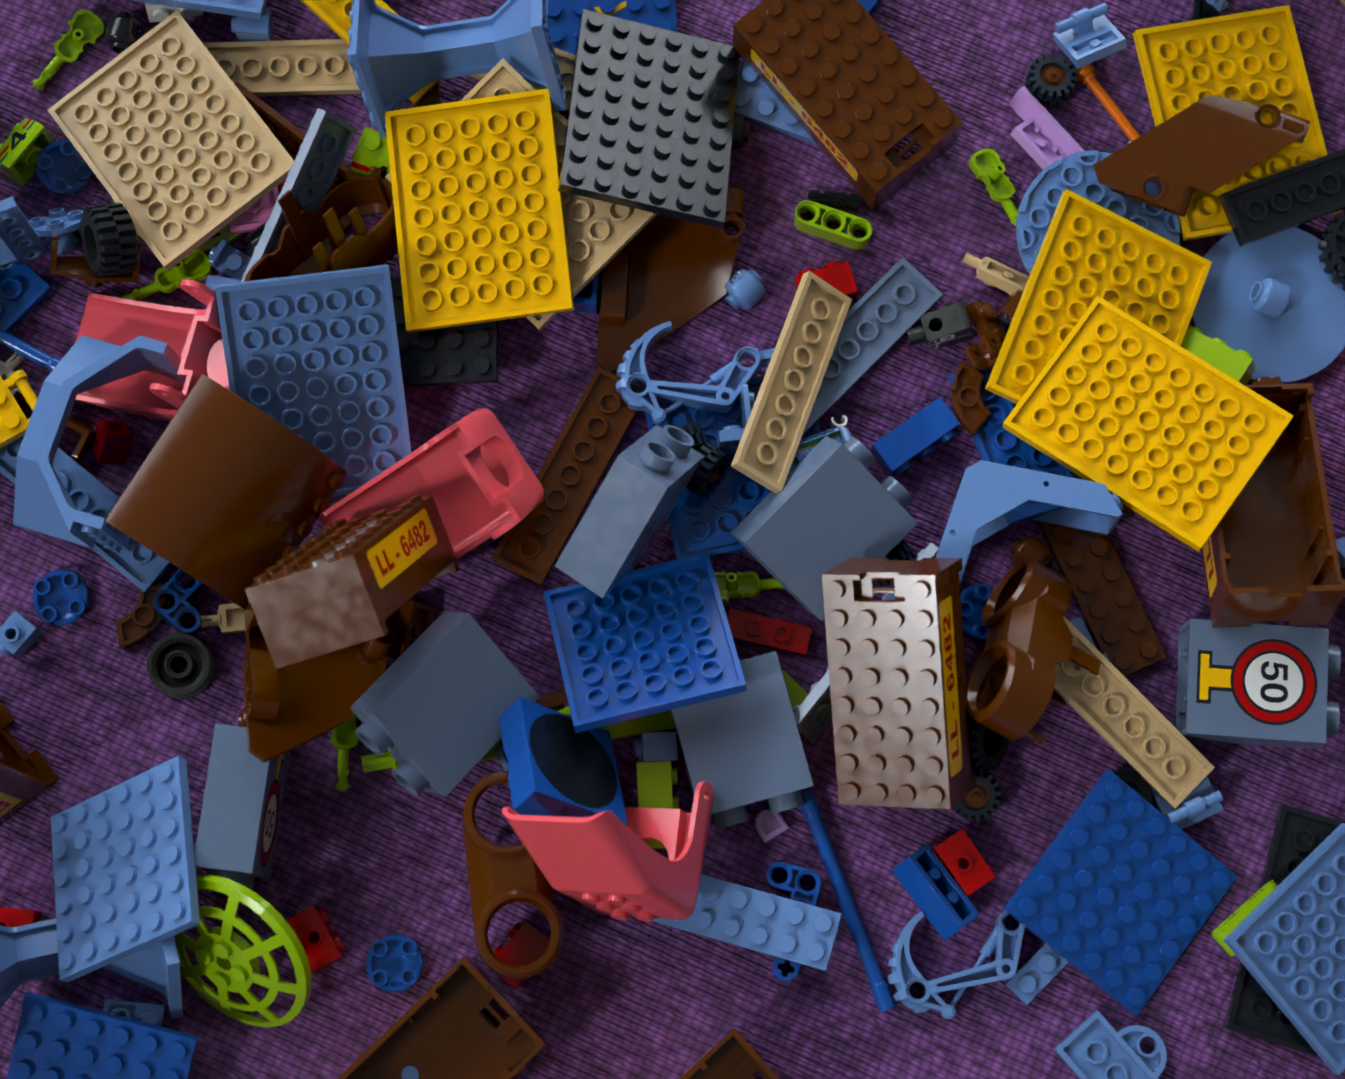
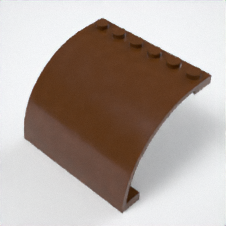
M202 374L105 522L246 610L249 599L245 589L254 583L253 578L265 573L267 568L277 565V561L288 557V553L298 549L304 538L312 532L313 525L319 515L327 509L329 500L334 492L342 486L344 477L348 472L283 424Z

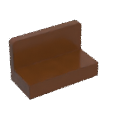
M406 601L389 616V629L394 633L396 639L388 657H400L432 624L435 612L434 607L416 601Z

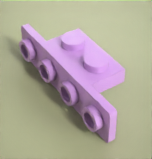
M1022 87L1017 91L1009 102V106L1024 122L1015 127L1010 135L1043 170L1058 159L1084 151L1026 87Z

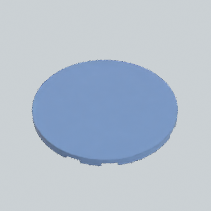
M1098 150L1082 151L1056 160L1041 171L1032 181L1018 209L1016 240L1022 262L1030 275L1062 192L1066 189L1177 245L1180 244L1181 234L1179 216L1115 193L1109 189L1110 187L1098 183L1093 165L1105 159L1111 153L1099 152ZM1150 182L1146 184L1145 189L1150 196H1157L1159 194V188L1155 183Z
M1296 227L1242 247L1239 246L1232 232L1219 240L1204 256L1212 264L1193 312L1191 323L1194 327L1200 329L1205 336L1212 339L1214 337L1219 338L1228 347L1236 351L1241 349L1248 352L1254 359L1255 372L1250 378V382L1265 376L1270 378L1279 376L1282 384H1291L1312 377L1331 364L1345 347V291L1342 290L1343 285L1340 283L1334 284L1331 281L1333 276L1325 274L1323 270L1326 264L1319 260V256L1323 251L1318 249V244L1322 240ZM1264 278H1273L1287 284L1291 288V297H1293L1291 309L1277 318H1271L1255 311L1252 308L1249 295L1257 281H1261Z

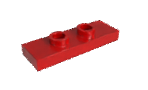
M732 608L729 609L727 619L733 639L806 656L812 627Z

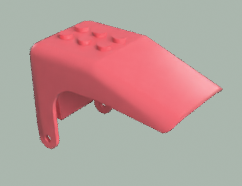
M187 279L181 280L180 288L207 306L206 309L202 310L167 306L95 293L88 295L76 341L81 335L123 346L141 335L165 342L181 358L177 374L186 380L183 382L144 370L79 393L75 400L159 421L171 422L202 374L230 390L216 292L200 282Z
M479 408L320 514L319 518L324 527L327 528L330 527V523L343 518L347 522L365 516L368 519L371 514L386 509L387 513L396 510L395 507L405 503V499L417 494H421L422 498L432 495L456 559H458L490 537L493 540L523 520L542 502L544 489L495 414L488 409Z
M701 781L697 784L691 813H686L681 809L625 807L628 825L624 824L611 811H602L591 817L583 818L519 815L511 807L502 808L503 815L549 884L557 891L596 913L610 915L618 920H628V917H636V919L645 922H653L654 918L683 920L688 919L694 913L712 815L714 794L712 785L709 782ZM643 840H659L665 846L669 859L654 851Z

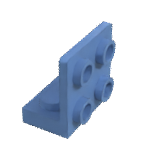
M748 384L741 386L739 398L742 429H740L739 425L724 427L723 430L718 432L716 446L728 455L736 453L755 403L754 392L748 391Z

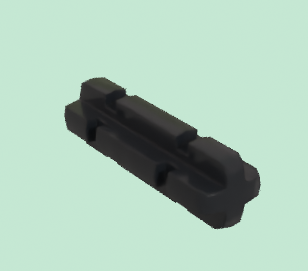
M809 190L807 200L831 208L844 209V207H848L849 210H859L861 205L860 194L850 193L848 196L842 192L824 191V193H820V190Z

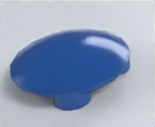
M58 140L49 143L41 150L36 160V173L40 182L48 190L56 194L70 195L80 191L88 183L92 174L91 168L70 140Z
M54 570L38 579L34 584L32 594L33 606L37 615L43 621L56 626L68 625L77 621L85 613L89 603V591L84 580L76 573L67 570Z
M986 584L970 586L960 594L963 632L979 641L986 640L988 628L982 625L981 620L982 610L992 593L991 588Z
M396 934L376 940L371 945L366 960L367 973L372 983L383 991L393 993L405 991L416 984L422 974L424 965L422 951L415 941L406 936Z

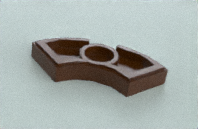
M963 360L953 379L952 405L961 425L974 437L991 416V412L984 405L980 396L981 386L986 376Z
M164 584L151 586L147 593L139 589V600L135 608L126 617L116 620L120 649L139 644L159 627L163 618L156 612L153 601L155 594ZM170 596L160 598L158 604L161 608L168 609Z

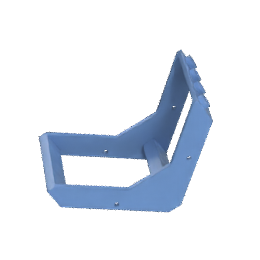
M980 460L965 469L936 558H962V570L959 571L960 584L972 547L1008 527L1009 525L1004 514L1027 501L1065 507L1030 520L1108 535L1115 528L1123 514L1121 512L1123 505L1115 493L1111 495L1103 483ZM1048 482L1049 486L1045 487L1043 483Z

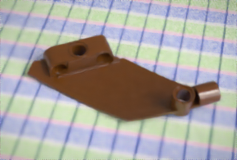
M1208 95L1093 165L1098 183L1110 187L1111 191L1171 214L1185 217L1195 190L1210 194L1293 142L1302 144L1308 132L1310 121L1281 111L1273 104L1258 105ZM1261 112H1267L1271 115L1272 123L1270 125H1265L1261 122ZM1147 183H1155L1158 186L1159 194L1157 196H1150L1146 192Z

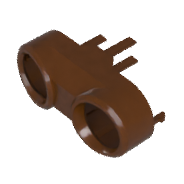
M371 166L369 169L372 176L353 178L337 185L320 200V207L316 211H300L291 190H288L278 199V203L288 223L282 229L278 247L272 253L263 255L251 267L244 282L379 266L391 259L398 252L392 184L381 178V169ZM375 213L385 214L367 232L362 218ZM353 225L357 235L351 234L346 239L345 234Z
M1034 558L1022 560L1012 567L1000 580L986 601L981 614L982 625L988 628L984 651L980 654L971 670L966 691L967 710L973 720L1011 741L1018 740L1026 735L1033 739L1035 744L1039 745L1046 741V737L1032 730L1040 717L1043 716L1050 699L1063 707L1066 702L1054 690L1057 675L1055 665L1070 660L1091 673L1098 675L1101 661L1072 645L1073 635L1064 621V614L1071 600L1070 580Z
M508 771L490 774L473 786L464 803L462 826L477 952L483 963L494 973L505 978L524 979L542 972L555 960L562 946L563 925L560 913L553 905L552 887L523 843L520 842L508 846L495 844L486 839L477 827L475 809L479 798L490 787L497 785V789H502L505 783H509ZM525 902L536 906L545 914L550 924L551 939L546 952L538 960L528 965L517 966L502 961L495 955L489 944L488 929L493 916L499 909L510 903Z

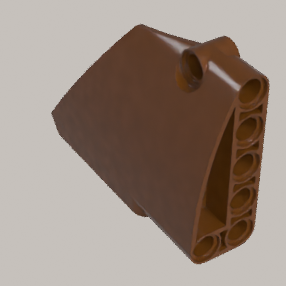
M728 187L725 223L722 229L657 214L602 269L596 363L601 368L611 373L618 369L619 364L624 363L622 360L624 353L631 350V344L635 340L640 339L645 332L668 321L672 323V331L659 336L649 347L651 348L726 295L725 285L730 280L738 244L745 228L744 190ZM732 227L737 231V234L728 235L724 228Z
M249 602L244 613L247 651L243 661L248 752L265 763L322 736L355 717L356 715L350 707L385 672L387 657L396 639L394 633L389 629L388 618L384 620L388 629V633L385 636L276 669Z

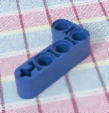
M179 569L155 594L154 607L156 612L177 632L194 635L200 629L201 618L199 613L187 601L204 584L192 577L195 580V584L191 588L184 589L178 584L179 579L182 576L191 575ZM170 596L175 600V604L171 609H163L158 604L160 598ZM185 615H191L195 618L196 624L194 627L186 629L180 625V619Z
M784 862L773 863L768 868L766 881L771 888L790 893L789 899L816 906L821 880L815 871ZM776 868L783 869L787 874V880L782 884L775 883L771 878V872ZM807 875L814 879L815 887L813 890L804 891L801 889L799 880L802 876ZM774 957L772 972L775 978L782 982L793 980L797 976L801 964L790 961L789 966L793 968V972L787 973L786 977L781 975L782 971L777 968L778 964L785 962V959Z

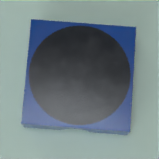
M521 697L499 716L503 748L508 761V780L513 810L524 815L583 818L591 817L602 811H611L624 824L628 825L609 731L595 728L575 733L572 717Z

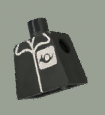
M963 301L920 316L922 326L907 330L911 346L927 341L930 350L973 339ZM935 328H941L939 331H933Z

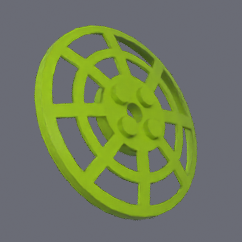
M196 875L197 889L220 892L229 896L225 910L212 906L199 907L200 924L196 925V928L201 936L196 941L186 935L184 931L174 935L178 947L177 954L180 963V974L201 998L218 1011L239 1022L256 1027L270 1028L282 1026L292 1021L306 1006L312 988L309 962L294 930L270 903L246 886L220 876ZM240 902L258 914L272 928L276 935L263 940L251 926L237 917ZM203 917L223 920L222 927L216 926L208 929ZM234 927L244 933L254 945L250 946L243 937L234 932ZM184 945L195 952L197 965H191ZM284 945L294 966L297 984L280 981L278 966L271 953L272 950ZM261 955L268 968L269 977L260 974V964L257 957ZM206 975L218 987V993L209 987L200 976ZM254 983L269 988L266 997L261 1001L249 990ZM229 991L240 993L249 1004L230 1000ZM279 991L296 995L295 1002L290 1011L283 1017L279 1018L267 1008L276 999ZM239 1010L258 1011L265 1018L248 1015Z

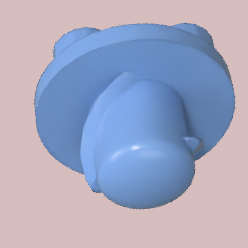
M55 208L48 211V216L35 217L29 220L39 237L48 238L49 246L47 249H50L51 252L53 236H59L57 255L68 254L76 249V243L79 240L73 231L80 229L83 210L65 212V208Z

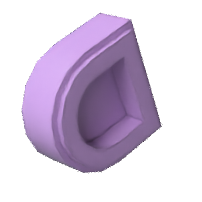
M770 809L761 811L755 820L756 831L764 844L789 829L779 812L771 814Z

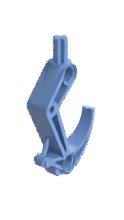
M668 321L645 332L640 339L635 340L631 344V350L624 353L622 357L624 363L619 364L616 373L621 378L616 383V391L621 394L629 409L635 411L644 410L652 416V421L656 425H662L666 420V415L681 405L728 413L732 411L739 401L741 386L744 384L749 386L753 379L763 372L762 368L769 366L775 348L759 352L757 348H741L736 353L733 361L709 376L710 380L704 384L650 380L645 367L646 354L651 344L659 336L672 331V323ZM744 358H749L755 364L752 367H744L740 364V361ZM635 384H643L646 390L642 393H635L631 388ZM657 401L671 403L672 405L663 410L659 407Z
M920 911L901 930L897 942H894L891 950L893 956L889 959L888 966L892 967V973L888 975L889 984H894L897 990L893 995L895 1001L900 1000L905 1007L913 1010L912 1013H921L932 1009L939 1011L942 1018L952 1019L956 1014L954 1007L967 987L1006 980L1015 975L1026 927L1017 921V927L1014 931L1007 930L1003 925V920L1006 915L1010 914L1006 911L1001 912L995 921V928L979 951L981 955L973 968L926 981L915 967L909 949L912 931L918 921L925 916ZM993 953V961L982 965L985 958H990ZM914 982L920 983L924 988V994L920 999L913 998L909 993L910 985ZM959 989L949 1005L939 997V992Z

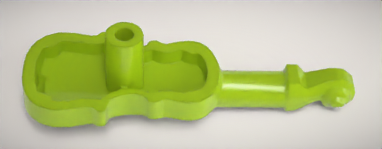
M80 9L74 14L72 20L68 21L70 30L67 34H62L61 39L55 42L54 52L56 56L42 71L40 77L32 81L34 89L44 90L45 83L55 75L64 62L74 63L78 59L79 54L83 53V47L86 44H95V40L104 31V24L97 15L87 9Z
M992 149L977 151L969 159L970 169L977 179H981L985 183L986 190L989 192L991 199L1002 205L1010 222L1016 226L1018 210L1011 200L1015 193V187L1009 181V177L1003 174L1005 172V164L1001 162L998 153Z
M200 249L194 250L170 270H166L164 267L158 269L155 272V282L138 290L135 289L131 294L124 295L121 298L143 301V299L160 291L171 293L175 289L180 288V283L183 279L197 282L207 279V274L211 275L212 266L205 252Z
M725 570L714 572L722 602L728 603L729 599L733 597H756L760 590L784 589L775 578L760 579L756 572L750 570L743 573L737 572V574L733 572L726 574Z
M357 716L331 730L330 743L338 749L337 775L339 781L336 784V788L340 792H345L350 788L348 783L349 749L356 746L359 740L355 733V730L358 728L355 724Z

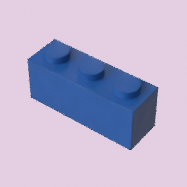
M939 397L872 444L870 451L889 476H893L896 473L900 476L912 467V461L918 457L923 460L935 451L933 447L941 441L943 444H946L957 435L956 430L960 423Z
M927 844L892 870L893 874L944 941L980 915Z

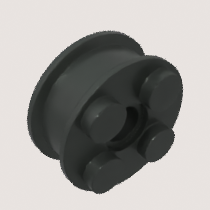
M177 633L162 638L154 645L148 656L147 672L151 682L157 689L172 698L188 699L199 695L209 686L214 675L215 665L210 650L197 638L188 634ZM185 659L187 661L186 670L182 673H176L174 670L176 662Z

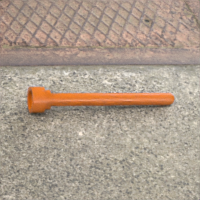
M1090 64L1077 68V82L1090 88L1128 139L1134 141L1140 137L1139 133L1097 81L1094 66Z

